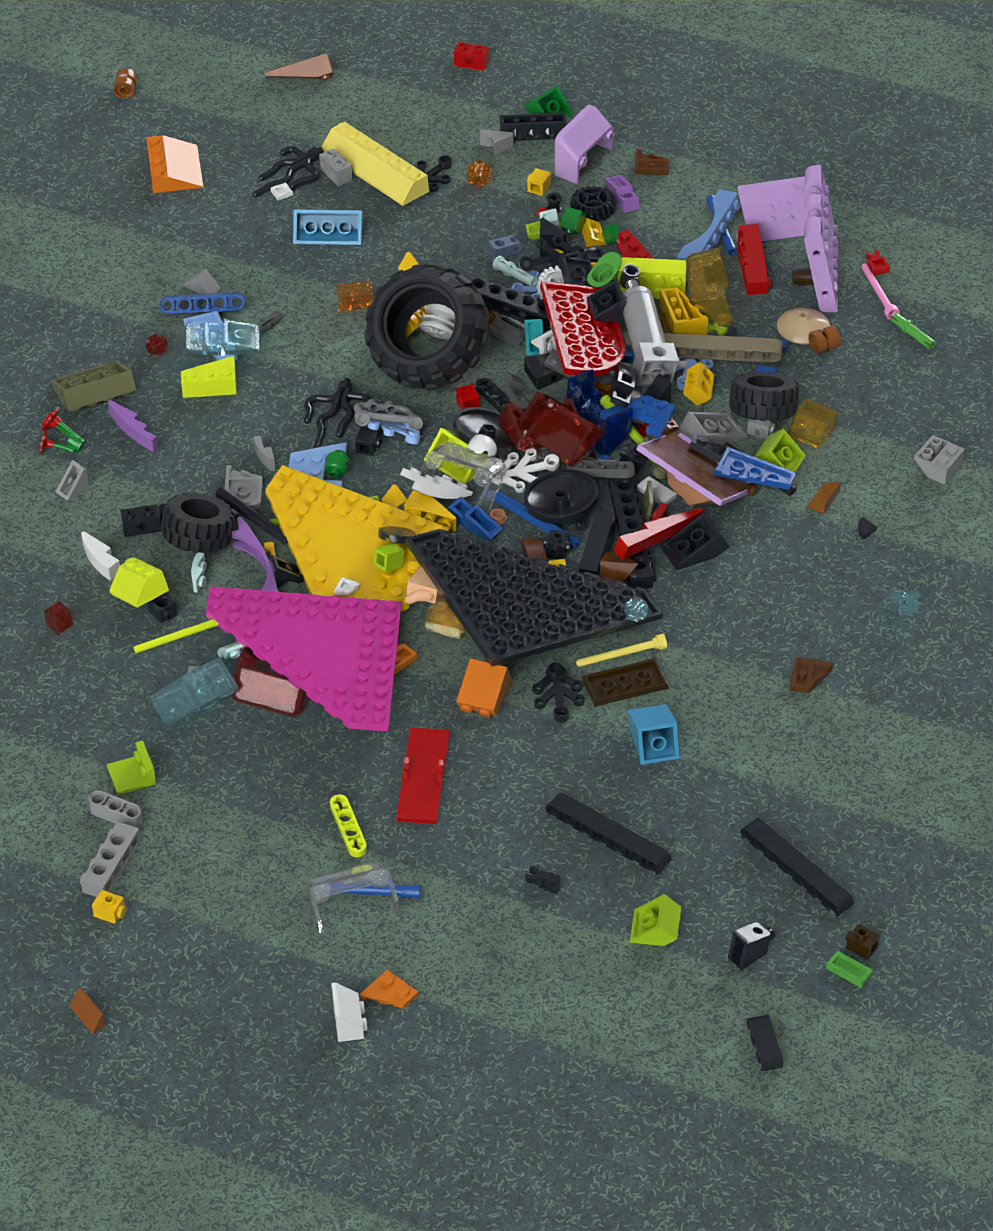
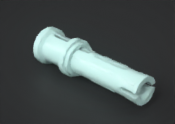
M502 256L494 259L492 265L494 270L503 272L507 277L512 276L532 288L537 286L538 278L517 268L514 262H508Z

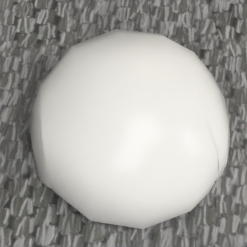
M483 434L475 435L467 445L469 449L479 454L487 451L489 457L495 456L497 453V447L493 439Z

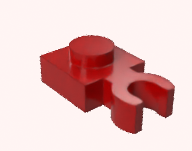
M875 249L874 255L866 251L867 265L873 275L890 272L889 264L884 256L879 257L877 249Z

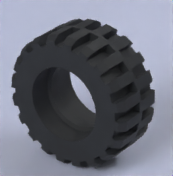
M772 372L742 373L735 376L731 381L729 407L736 415L750 418L751 420L781 421L789 419L798 411L800 386L795 379L783 376V374H774Z
M198 492L177 494L171 497L164 505L161 533L167 542L172 543L176 548H182L184 551H193V553H214L224 549L230 543L235 514L229 504L215 496H208L205 493L198 494Z

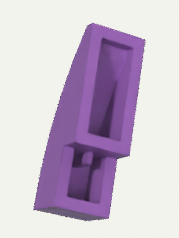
M622 175L605 178L609 190L624 213L640 210L639 197L633 192L632 184Z

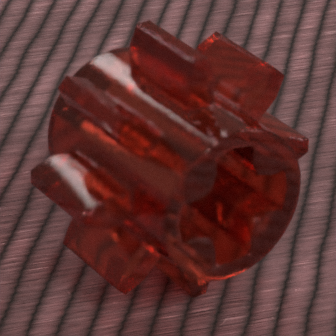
M156 333L147 338L148 343L145 346L151 355H161L167 351L165 347L168 346V343L164 336H158Z

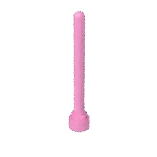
M862 264L863 272L885 307L884 314L887 319H891V316L895 313L900 314L897 306L891 304L868 265Z

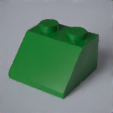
M558 85L524 104L529 114L566 113V118L574 114Z

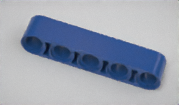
M239 292L168 295L160 300L159 309L166 314L234 311L243 308L245 297ZM239 297L242 303L240 305L233 304V298ZM217 298H222L225 304L223 306H217L215 304V300ZM199 299L206 300L207 305L205 307H200L197 301ZM166 300L172 303V307L169 309L164 308L162 304ZM187 300L190 304L189 307L183 308L180 305V301Z

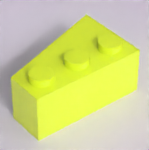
M234 356L181 371L183 398L237 394Z

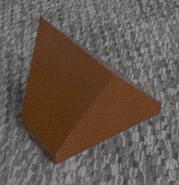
M605 552L600 561V579L606 581L613 579L624 582L638 564L629 557L622 560L617 553Z

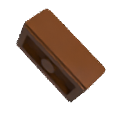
M823 483L807 508L824 514L840 492L841 483Z
M81 988L77 989L70 1008L92 1033H95L105 1027L104 1014Z

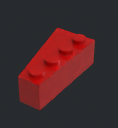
M759 224L738 225L737 254L747 295L768 294V288H771V279L768 277V266H766Z

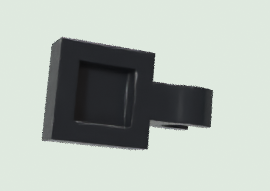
M530 866L529 873L533 875L525 874V881L537 884L538 888L558 894L560 890V876L543 870L539 872L537 867Z

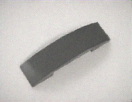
M506 371L504 373V384L509 400L516 407L532 415L540 416L542 412L538 405L524 397L522 391L525 388V384L521 378Z

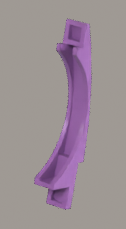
M237 517L238 530L232 531V538L240 541H234L233 547L248 552L264 567L267 578L261 591H278L273 569L262 545L242 517Z

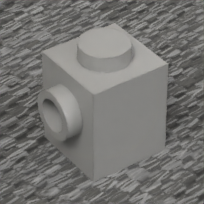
M750 418L748 420L747 434L767 439L770 434L775 432L776 424H774V421L751 420Z

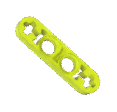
M341 794L334 795L330 799V808L348 852L353 857L364 856L367 851L366 841L346 796ZM337 802H340V804H342V810H340L339 805L336 804ZM344 816L351 818L346 822L340 820ZM349 831H355L357 833L354 836L346 835V833ZM356 841L358 847L361 848L359 850H357V848H354V842Z

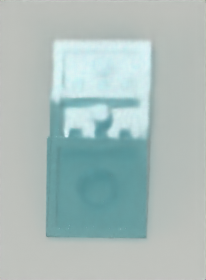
M225 319L223 325L205 322L204 327L186 324L185 353L238 355L259 351V325Z
M219 657L168 684L152 695L150 701L167 728H170L200 715L204 709L220 703L221 698L237 692L238 686Z

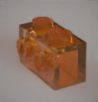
M371 281L336 285L339 311L366 309L372 305L374 297Z

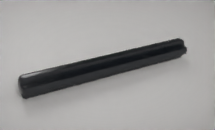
M222 487L215 492L217 498L225 501L231 508L282 544L288 543L286 536L283 535L282 530L231 493Z

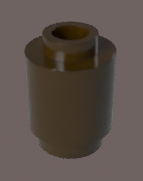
M797 268L793 270V284H797V286L814 285L811 269Z

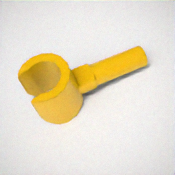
M265 542V553H271V556H276L274 543Z

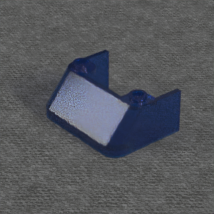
M590 369L568 378L565 415L570 425L595 448L600 456L604 454L609 456L631 433L633 409L628 408L608 416L606 420L601 419L600 412L605 410V408L600 404L602 397L600 390L593 385L594 370Z

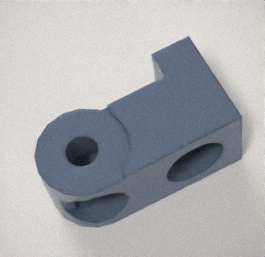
M510 235L488 241L487 253L494 260L498 256L506 257L522 251L523 246L515 236Z

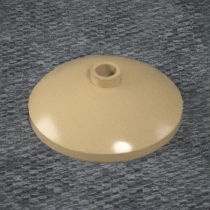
M806 307L788 310L777 321V330L780 335L786 340L797 344H809V332L819 329L823 330V328L830 326L825 315L815 309Z

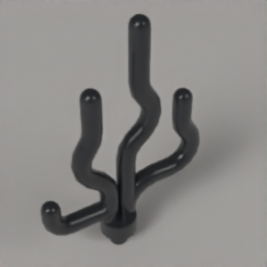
M294 146L282 149L280 151L282 156L294 153L298 157L277 161L270 170L259 175V181H264L277 173L279 168L291 166L288 168L283 179L274 180L253 192V197H259L271 190V187L289 183L292 179V174L302 167H305L312 175L297 179L289 185V188L293 190L300 185L315 181L319 176V172L311 163L320 159L319 154L324 153L323 148L312 147L306 153Z
M344 378V380L339 382L337 391L334 394L312 395L304 402L306 411L304 422L306 424L311 422L313 416L312 403L333 402L331 409L320 415L317 419L318 434L313 449L321 447L326 430L323 423L336 415L340 402L347 415L339 422L336 431L338 438L343 436L346 425L354 417V410L348 404V400H362L364 402L370 400V397L366 394L351 392L352 384L349 378Z

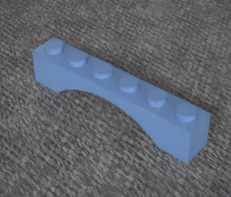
M721 189L716 193L712 200L715 214L710 227L699 238L684 245L677 256V260H687V271L698 273L701 267L705 265L706 259L712 254L714 246L718 244L722 233L726 231L727 225L733 220L734 214L740 208L741 202L738 193Z

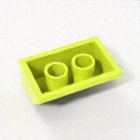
M440 428L424 460L456 481L466 485L485 470L492 456L489 457L486 452L479 454L467 447L468 444L461 440L456 433Z
M129 558L124 564L119 566L109 591L113 596L138 608L166 593L169 589L162 570L137 558Z

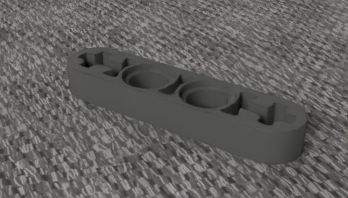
M572 460L566 464L567 470L579 471L590 477L630 478L635 475V467L632 462Z

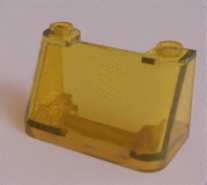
M720 248L689 255L686 258V268L691 302L709 319L716 322L718 326L733 325V318L725 294V290L729 285Z

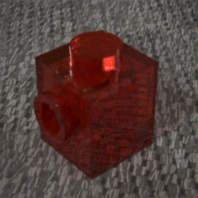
M60 601L44 610L46 625L57 635L73 626L71 611Z

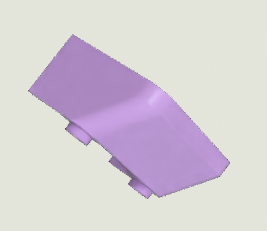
M587 105L558 133L555 139V175L575 184L579 183V170L587 164V152L595 144L611 151L613 150L614 129L595 106Z

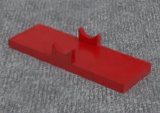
M410 727L396 822L437 824L450 730Z

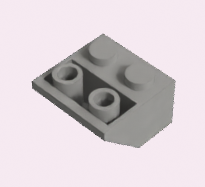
M932 435L917 452L914 459L928 478L945 485L962 466L965 449Z

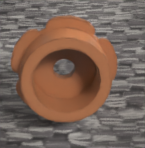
M494 509L490 512L489 516L499 525L504 524L507 520V516L502 509Z

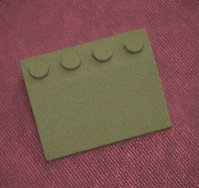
M118 360L51 380L64 408L71 412L79 411L83 406H95L103 400L105 402L112 401L116 396H129L133 391H136L132 371Z

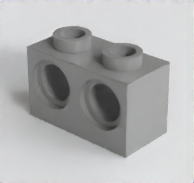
M334 148L319 154L320 169L337 186L352 180L351 165Z

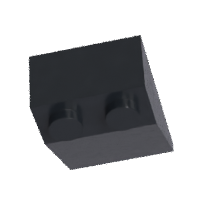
M705 512L659 545L676 570L713 559L730 547Z

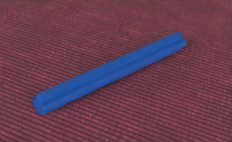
M496 490L492 493V500L550 534L551 530L568 533L553 523L534 518L529 514L525 506L502 492ZM569 533V541L572 542L571 547L576 549L580 545V539Z

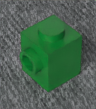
M566 207L565 212L560 218V226L565 228L564 232L573 235L575 232L580 233L587 214Z

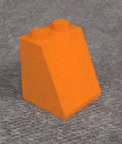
M470 658L456 701L460 710L467 713L476 711L484 717L497 716L513 681L508 668L500 665L491 667L487 662Z

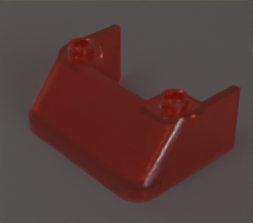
M244 647L236 661L230 689L232 700L290 717L300 716L310 701V698L306 696V692L303 689H297L288 681L289 678L255 669L256 659L253 650L249 647Z

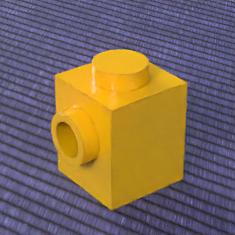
M535 168L533 173L528 176L527 192L543 196L551 185V172Z
M104 890L100 891L92 904L94 917L114 924L117 923L119 918L122 919L126 913L124 897Z

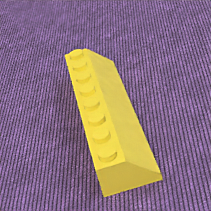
M346 122L331 128L322 145L324 152L334 148L351 165L352 173L404 206L429 192L427 175Z

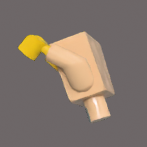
M421 566L408 581L406 598L405 596L399 598L401 611L407 610L410 607L409 604L417 601H426L434 604L442 597Z

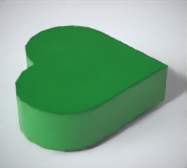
M607 225L603 229L602 236L605 243L613 245L616 242L620 230L619 225Z

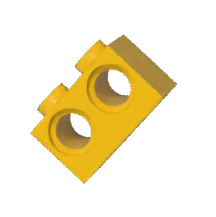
M701 362L688 368L683 394L695 405L707 403L712 395L714 374Z

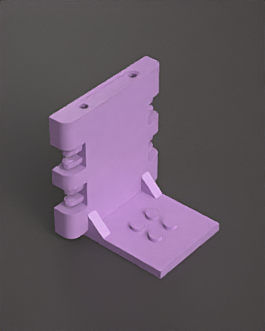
M821 165L808 167L805 170L804 177L738 186L746 225L759 224L761 241L804 236L819 309L822 312H838V240L836 236L838 235L837 225L834 224L828 196L830 195L829 186L826 185Z

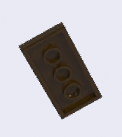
M656 658L582 676L583 683L594 707L669 689L667 680Z

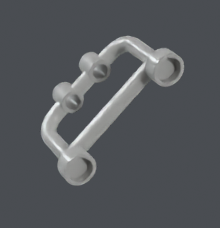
M370 399L367 402H359L354 405V418L360 426L367 425L370 420L408 423L410 429L419 430L423 426V421L419 415L414 414L408 407L395 405L392 401L378 404L376 400ZM377 411H386L387 413H393V414H394L395 412H398V413H404V414H406L407 416H405V415H393V414H382V413H376V412H377Z

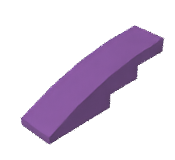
M111 400L108 402L109 414L116 424L137 443L155 452L158 449L157 436L148 432V426L139 421L138 414Z

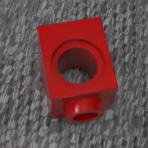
M473 384L456 388V401L461 410L472 407L480 408V397Z

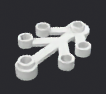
M527 449L525 456L520 462L518 454L512 452L501 467H495L491 470L489 478L494 484L505 483L513 487L517 493H523L526 490L524 482H517L510 477L517 476L531 483L538 477L528 473L544 469L555 471L560 466L559 458L554 454H550L545 457L544 462L527 466L530 461H534L537 458L535 449ZM517 464V466L514 469L508 470L511 467V465Z

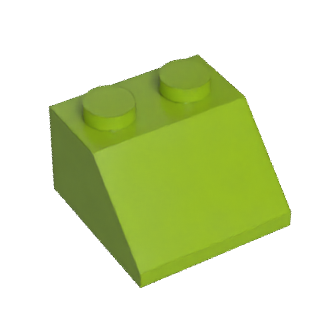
M782 429L770 434L754 457L795 472L806 455L789 434Z
M663 894L634 909L630 943L665 946L677 940L681 906Z

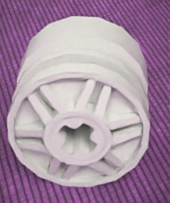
M426 305L425 312L429 315H423L419 328L428 335L449 340L455 325L454 312L444 305Z

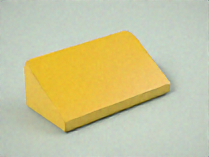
M586 218L581 230L586 247L606 245L602 236L600 222Z

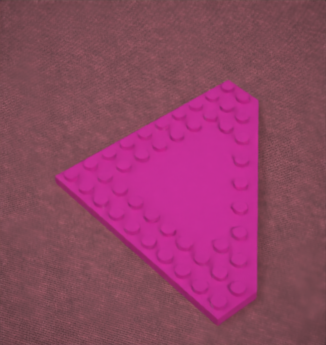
M210 587L206 608V617L208 619H214L222 630L228 634H233L236 637V641L245 648H251L255 656L262 661L266 660L270 663L273 670L280 675L284 674L289 678L288 681L297 689H303L306 692V696L316 704H322L325 707V711L334 718H340L343 721V725L347 728L388 731L401 602Z

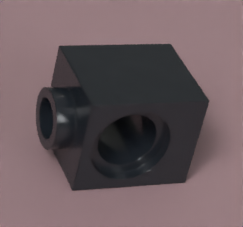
M166 593L147 602L148 611L160 623L172 620L177 615L176 603Z

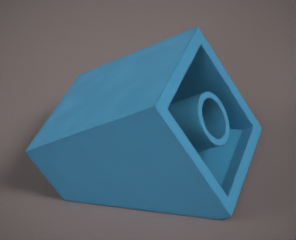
M667 704L628 710L629 727L641 765L680 759L677 722Z

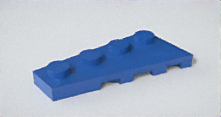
M727 447L715 469L714 475L789 490L796 473Z

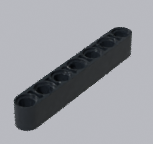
M558 793L546 806V812L549 815L552 814L559 821L572 825V828L590 835L589 837L593 840L606 844L605 846L609 849L622 853V856L638 862V865L656 872V875L660 874L672 860L671 855L665 849L564 793Z
M756 818L740 830L742 838L749 840V843L755 849L761 850L767 859L771 862L774 861L780 870L793 877L791 878L799 886L806 888V892L812 897L818 898L825 908L829 911L832 910L836 914L835 916H839L853 906L854 900L848 891L760 818Z

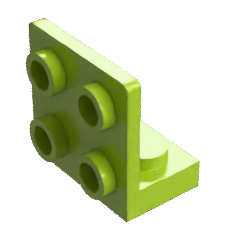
M143 741L135 742L136 751H133L134 757L107 764L108 772L118 795L156 785L154 767Z

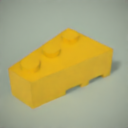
M678 287L660 289L659 306L671 334H707L709 318L706 315L703 316L699 312V308L693 306L689 302L690 299Z

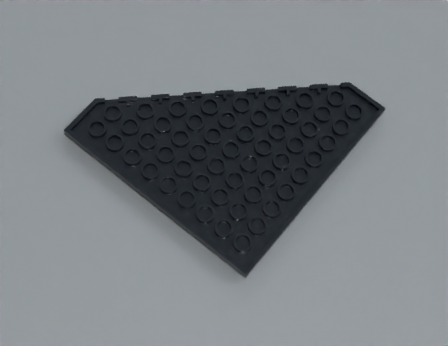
M437 529L407 537L405 541L407 547L491 667L660 620L663 616L662 611L644 588L637 587L633 589L620 581L613 579L606 581L600 579L599 575L586 571L585 574L575 572V568L562 564L558 567L549 564V561L545 559L524 557L521 552L510 549L507 552L498 549L497 545L486 542L482 544L472 541V538L458 534L456 537L447 534L445 530Z

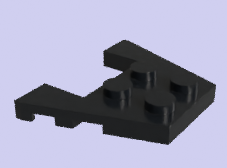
M602 247L595 250L589 249L581 253L574 252L561 255L558 259L564 284L593 287L588 283L587 277L592 270L591 262L597 263L604 255Z

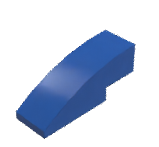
M459 497L447 509L456 517L457 524L483 539L491 541L503 530L477 505L472 507L462 497Z

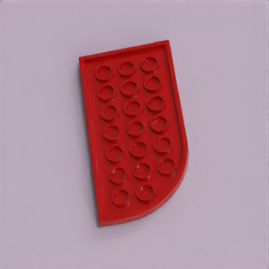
M541 281L540 290L563 374L591 377L607 374L615 370L617 364L622 362L625 353V344L619 323L596 321L586 298L601 288Z

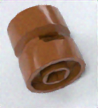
M124 68L117 72L113 88L114 94L117 97L131 98L134 95L138 77L133 70Z
M834 325L823 328V330L819 329L809 332V344L815 354L825 352L827 349L838 348L841 345L840 334Z

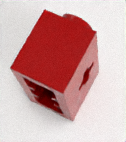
M458 42L453 51L454 66L485 71L489 63V47Z

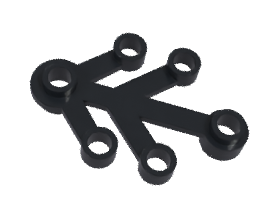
M448 155L440 156L438 159L439 164L426 173V161L420 160L417 162V169L427 175L428 182H432L428 184L429 191L431 192L439 190V184L436 182H441L442 184H449L451 182V178L447 174L434 176L442 169H449L452 166V158Z
M555 235L552 238V243L556 246H561L567 251L560 254L549 246L545 239L538 238L535 242L536 247L543 249L550 256L533 259L528 256H522L518 261V265L521 269L527 271L533 266L551 263L547 270L550 267L554 269L560 264L558 258L561 255L585 251L580 246H570L560 235ZM559 237L560 242L556 244L555 239ZM542 240L544 244L539 247L538 243ZM529 261V266L525 267L524 262Z
M554 662L547 667L546 676L538 683L533 684L532 692L536 695L542 694L544 687L553 681V686L542 696L534 700V707L536 709L545 708L546 702L555 695L556 708H554L553 717L555 721L562 723L569 719V709L564 706L563 695L571 699L575 706L584 705L585 697L575 693L583 689V683L565 674L564 667L560 663ZM561 681L569 684L573 691L561 685Z

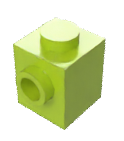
M394 543L375 548L374 565L385 572L403 567V548Z

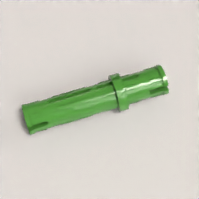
M895 313L892 316L895 319L891 318V322L900 327L903 333L909 334L928 350L935 347L932 343L936 345V341L913 325L914 323L911 320L905 319L899 313Z

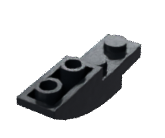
M621 363L617 364L611 385L613 388L610 402L627 409L635 386V369Z

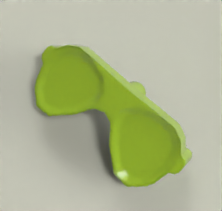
M714 322V325L708 324L707 333L713 330L721 336L727 333V327L717 326L716 322Z

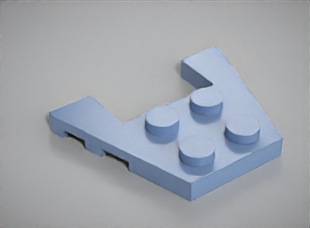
M347 443L293 452L290 455L289 468L324 480V466L327 455L334 450H341L346 453ZM324 480L342 487V481Z

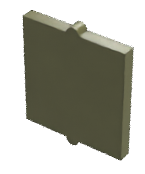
M651 481L647 482L643 499L645 523L649 522L653 507Z

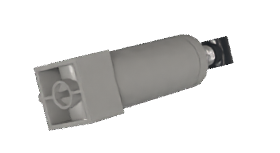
M626 264L622 269L619 283L622 287L626 288V291L623 292L626 300L623 317L635 355L632 368L636 371V386H650L655 377L660 373L672 383L676 368H686L687 363L686 361H679L674 343H666L653 295L650 289L639 286V268L633 264Z

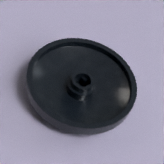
M465 408L455 415L453 421V429L461 440L469 444L475 435H486L495 442L497 447L496 454H510L518 451L525 439L524 431L518 423L508 416L491 409Z
M558 470L543 474L533 480L524 493L525 507L529 514L538 520L549 523H565L577 520L591 512L599 499L598 487L594 479L585 473L574 470Z

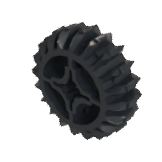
M587 185L586 188L581 187L580 190H576L572 194L570 208L582 211L587 214L586 218L599 222L600 219L605 221L606 218H610V215H613L616 202L614 195L607 188L602 189L601 186L595 187L594 185L589 187Z

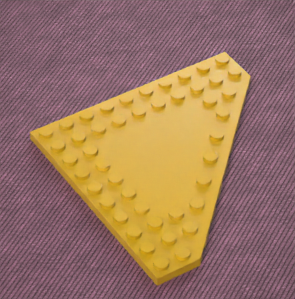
M284 465L281 466L266 487V496L270 500L272 510L278 518L283 535L286 536L288 546L296 559V564L305 579L306 587L311 595L355 597L386 601H399L401 596L406 598L408 581L421 565L406 544L394 543L404 549L403 567L388 572L374 565L375 548L392 543L390 538H386L385 541L379 538V528L385 526L403 527L415 531L416 535L442 529L449 534V527ZM342 577L360 583V588L350 595L340 596L334 594V590Z

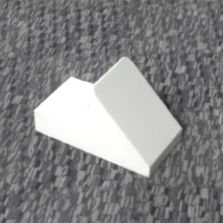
M552 330L531 341L533 345L539 348V355L550 353L552 349L557 350Z

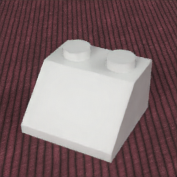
M332 983L338 1042L364 1039L363 1031H367L366 1018L361 1017V1014H365L364 1002L359 1001L357 992L338 983Z

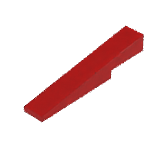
M698 508L644 523L641 531L619 536L614 551L622 560L673 536L700 516L704 510Z

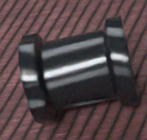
M554 192L548 194L546 198L548 202L547 209H556L557 213L561 212L560 202L562 196Z

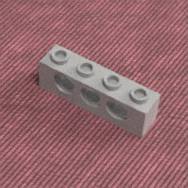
M117 822L113 829L109 830L107 839L100 845L96 857L91 859L88 870L80 878L83 893L97 897L101 890L110 892L141 841L139 828Z

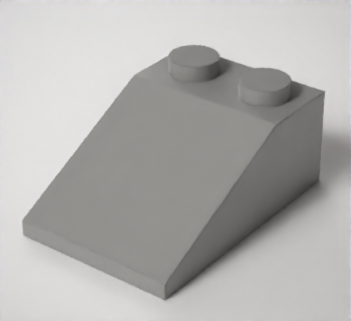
M688 412L679 428L690 439H693L696 435L704 436L714 444L722 446L726 442L731 444L747 438L746 433L730 413Z

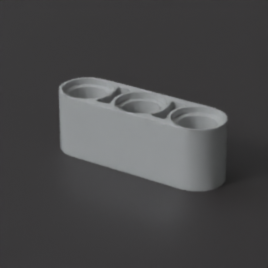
M94 791L89 795L90 811L93 815L115 824L120 822L136 828L142 826L143 819L140 806L103 791Z

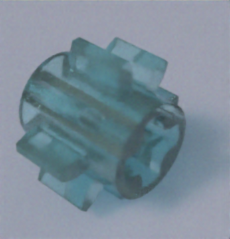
M635 597L633 600L629 599L625 605L627 607L624 611L630 620L638 622L640 619L644 620L648 615L649 607L645 600Z

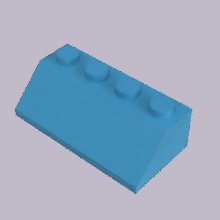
M294 210L293 244L361 245L363 211Z

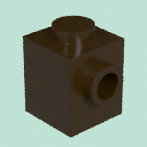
M858 923L846 935V949L869 960L879 947L880 934Z

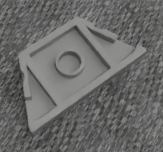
M227 465L225 490L253 510L261 508L263 477L250 474L245 470L238 472L233 470L232 466ZM232 508V510H233V512H234V514H235V517L241 515L240 513H238L236 510H234V509Z

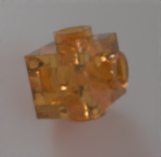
M480 159L470 163L467 167V181L478 189L482 188L491 181L490 166Z

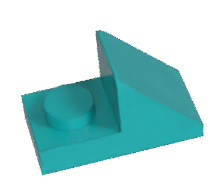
M542 319L524 320L526 355H539V348L533 345L531 341L543 334Z

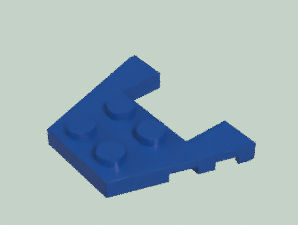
M644 395L630 400L627 409L616 405L602 410L600 418L614 423L625 415L649 423L650 425L646 427V434L661 438L663 431L667 428V423L670 422L675 413V405L664 400L655 399L652 396Z

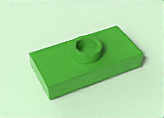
M837 951L826 964V969L860 988L873 975L872 969L840 951Z

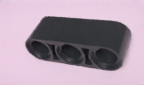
M769 1015L747 1018V1029L751 1031L750 1038L757 1050L755 1054L758 1063H761L762 1066L760 1070L767 1071L783 1068L781 1050Z

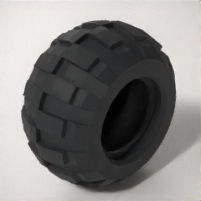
M418 264L405 271L400 270L394 273L384 286L380 285L375 291L372 305L368 306L366 311L365 341L373 361L388 377L401 385L413 389L441 388L442 385L453 384L459 381L470 367L473 369L480 360L479 355L483 347L486 348L489 315L481 293L463 274L444 265ZM429 304H440L450 308L455 315V325L448 342L433 354L427 356L416 355L410 349L406 339V327L411 316L418 309Z

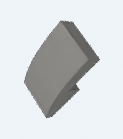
M261 436L253 437L254 449L259 460L269 470L275 471L272 448L263 447Z

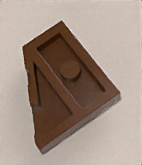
M636 149L635 174L669 175V159L652 153L646 155L641 153V149Z
M796 657L790 691L810 693L832 671L833 662Z

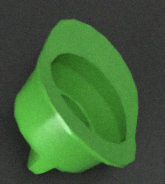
M615 252L603 255L589 272L587 277L588 283L593 287L602 288L617 278L616 273L621 267L622 260L620 255Z

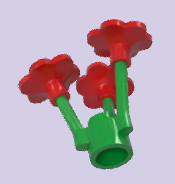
M59 407L50 412L42 422L43 426L41 429L45 433L43 434L39 453H42L46 447H56L71 453L74 450L79 452L85 444L86 440L61 421L62 419L57 416ZM52 427L69 437L67 441L69 447L48 440V431L46 430Z

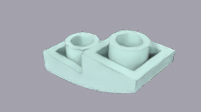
M200 552L196 553L191 569L193 590L198 593L200 587H204L206 584L204 572L207 568V562H205L204 553Z
M237 641L219 648L217 653L220 658L234 659L242 655L245 647Z

